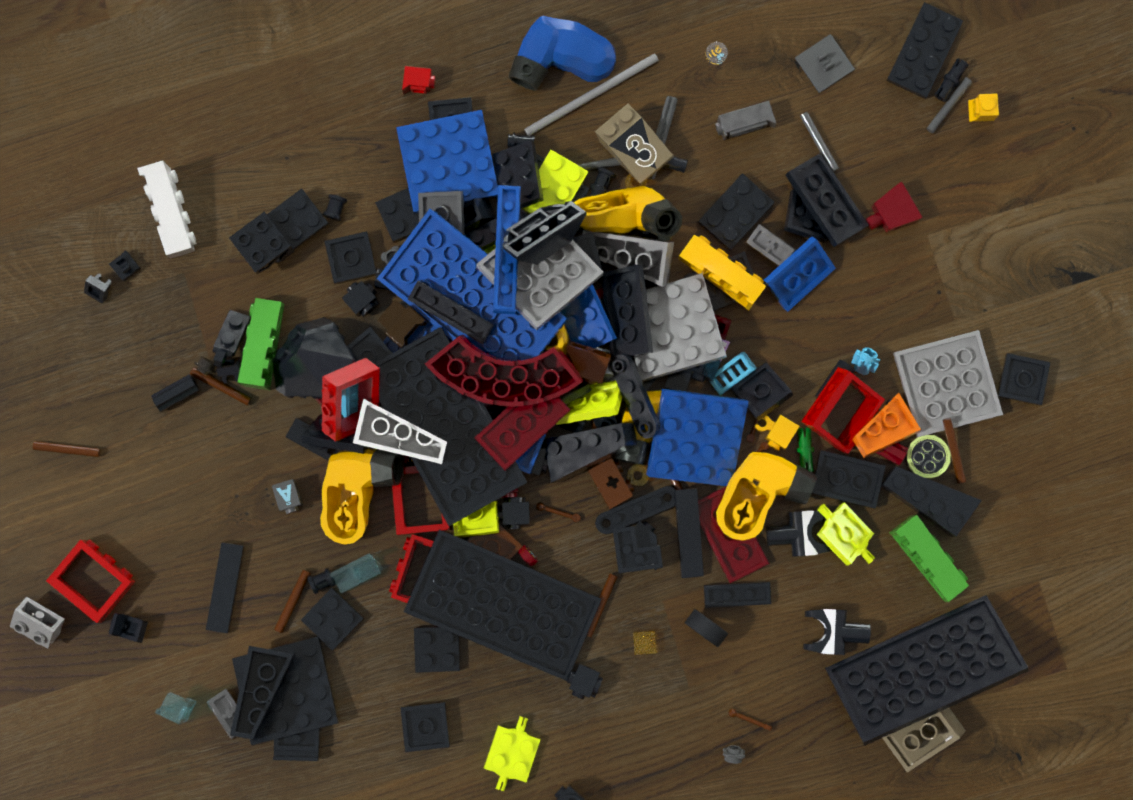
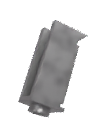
M769 101L719 115L718 122L715 123L717 133L722 135L723 140H726L727 136L732 138L766 128L767 125L775 128L776 125Z

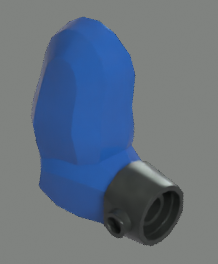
M541 16L530 27L524 37L518 56L516 55L514 58L509 79L517 85L536 91L547 75V69L554 66L560 70L571 72L587 82H598L608 77L613 71L616 62L615 48L606 38L578 22Z

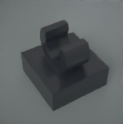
M124 251L109 263L123 282L141 269L128 251Z
M100 273L95 277L90 275L85 281L84 293L103 304L107 299L111 280L109 279L106 283L100 281L102 276Z
M240 357L226 358L223 367L216 368L218 377L222 376L224 383H227V375H234L235 381L238 382L241 368Z

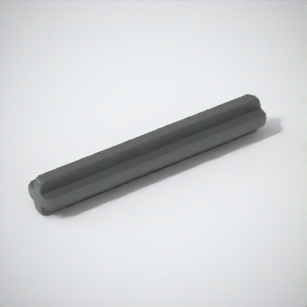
M672 96L666 97L656 135L664 145L678 101L677 98ZM656 173L653 174L649 178V180H654L656 177Z

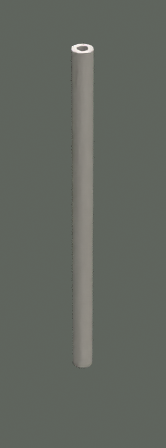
M652 54L524 129L526 135L534 134L658 62L656 54Z

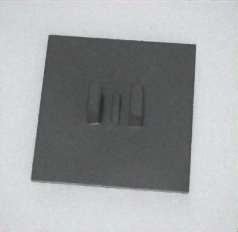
M831 34L795 57V60L818 93H821L855 70Z

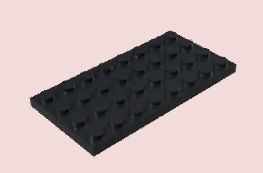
M439 327L374 364L380 368L379 401L384 410L447 442L442 464L411 457L448 526H451L525 485L527 481L516 461L504 471L475 440V437L493 421L484 403L458 393L436 377L425 365L426 362L450 344L443 329Z
M439 529L403 612L567 681L602 599Z
M987 595L825 668L864 746L1028 672L1027 664Z

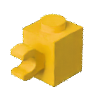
M766 415L762 418L766 421V425L761 427L756 424L755 429L760 432L769 430L765 438L769 441L768 445L777 451L780 448L785 450L799 425L782 415H779L776 421L773 422Z

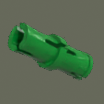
M798 428L799 448H797V453L800 455V466L806 469L807 463L808 471L814 472L812 456L814 447H812L811 429L805 428L806 437H804V429Z

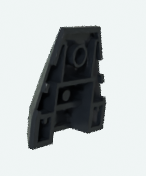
M322 317L297 324L290 331L287 340L278 349L272 361L277 391L288 398L298 396L304 399L306 397L322 399V376L356 362L349 346L345 344V338L340 334L336 323Z

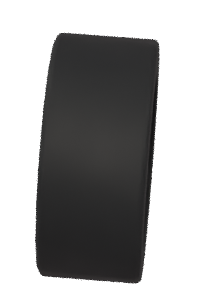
M696 609L692 611L685 621L686 625L716 647H719L728 635L725 630Z

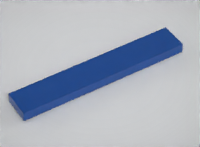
M498 185L493 313L516 314L518 260L506 252L502 245L506 229L519 222L521 186Z

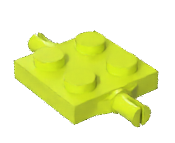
M845 502L840 504L833 513L825 504H822L817 509L826 518L824 526L817 535L846 565L852 564L859 555L868 564L875 559L867 550L868 542L874 533Z
M519 716L516 729L497 726L484 765V769L493 771L500 776L495 788L497 790L505 791L508 779L527 782L540 743V739L529 736L524 732L528 718Z

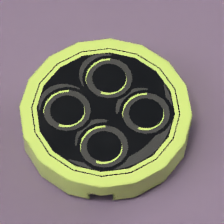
M925 435L916 438L910 443L906 460L908 468L914 474L931 479L940 476L946 471L950 464L951 454L947 444L941 438L935 435Z

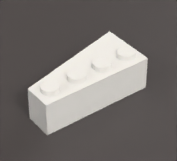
M164 161L137 168L139 175H142L147 182L143 187L149 200L153 201L154 205H151V211L155 221L160 224L157 226L166 256L171 259L194 252V245L197 243L194 233L189 232L187 224H190V218L187 211H183L181 205L184 203V198L181 190L177 191L175 183L178 182V177L175 170H171Z
M363 399L353 443L442 464L446 441Z

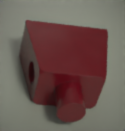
M900 182L871 206L875 214L865 220L871 230L882 225L885 232L888 233L920 221L922 216L904 184Z

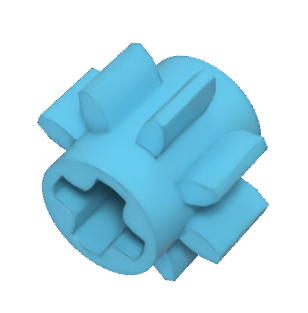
M865 347L862 351L856 350L851 363L855 364V371L862 375H867L870 371L875 373L880 359L877 358L878 354L876 351Z

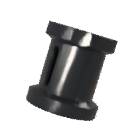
M329 194L328 198L330 200L326 211L322 215L336 221H341L342 217L340 215L344 204H347L348 200Z
M329 568L315 576H307L314 594L328 586H336Z

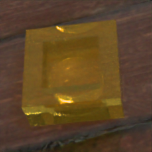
M655 631L633 633L634 655L657 653Z

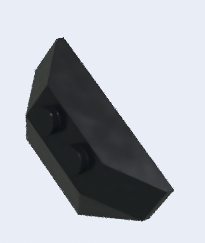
M572 201L565 202V204L540 207L506 229L502 247L515 259L537 265L571 243L586 216V211Z

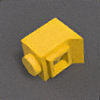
M979 94L975 99L968 100L969 122L994 121L999 116L998 94Z

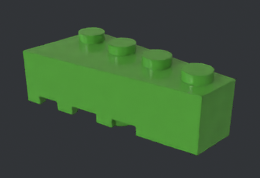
M255 298V303H251L250 316L252 317L250 325L248 324L246 330L247 340L243 348L242 363L238 377V383L244 387L270 390L273 376L272 361L277 352L284 304L282 302Z
M917 515L909 516L889 532L944 602L951 601L969 586L966 582L968 580L967 576L962 570L956 569L952 557L942 550L939 546V541L928 531L924 522Z

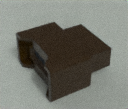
M394 300L377 320L387 329L385 335L400 348L408 345V339L419 326H426L429 322L410 305L405 308L397 300Z

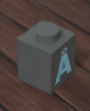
M291 479L272 485L279 511H285L286 514L299 511L298 507L302 506L303 502L296 480Z

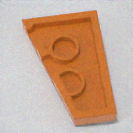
M898 393L855 435L853 441L863 458L919 433L921 429Z

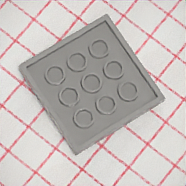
M573 240L537 265L518 260L516 309L538 330L602 277L604 272ZM495 249L476 265L479 271L493 285Z
M703 273L667 283L663 287L657 286L646 290L653 353L634 357L642 382L727 358Z
M979 330L893 353L908 409L921 429L916 434L917 438L944 431L942 420L946 418H951L953 428L1003 415Z

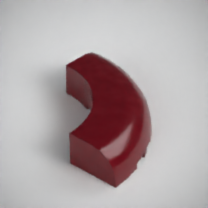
M460 335L425 363L436 377L458 393L483 403L515 407L542 403L559 397L583 382L576 368L558 345L534 358L509 360L492 356L471 343L465 335Z

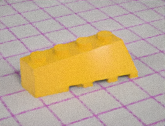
M694 235L678 259L698 274L703 273V277L750 310L766 288L763 284V279L756 274L751 276L745 271L746 267L740 262L735 261L733 263L727 258L729 255L722 249L718 248L716 250L711 247V242L704 236L700 235L698 237Z

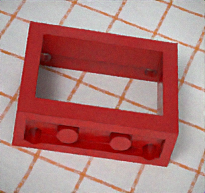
M367 358L322 376L321 426L324 434L328 435L335 442L356 432L363 399L379 407L380 368ZM358 383V412L341 419L342 390Z
M838 367L801 422L837 450L849 454L851 449L856 446L853 438L879 412L878 409L885 399L853 373ZM850 384L866 398L837 439L821 426Z
M416 466L404 467L403 475L419 473ZM402 481L399 485L392 486L397 535L437 532L439 529L442 531L451 530V526H448L443 515L442 524L406 527Z
M412 534L411 538H406L403 547L406 554L404 559H399L396 568L399 575L397 580H392L389 592L392 593L391 598L407 603L410 596L401 592L417 544L420 543L431 547L432 540Z
M80 539L46 581L94 622L102 623L134 585L135 581L132 579L133 574L124 567L120 569L115 565L116 560L107 553L103 555L99 552V546L92 540ZM82 551L86 552L122 582L100 610L61 578Z

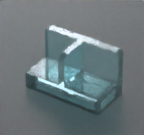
M369 553L330 573V576L334 578L342 594L381 574V571L372 554Z
M170 692L166 695L161 707L157 708L155 713L177 724L187 722L197 701L191 698H183Z

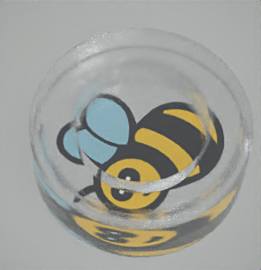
M713 42L706 49V58L711 64H722L727 58V48L721 42Z

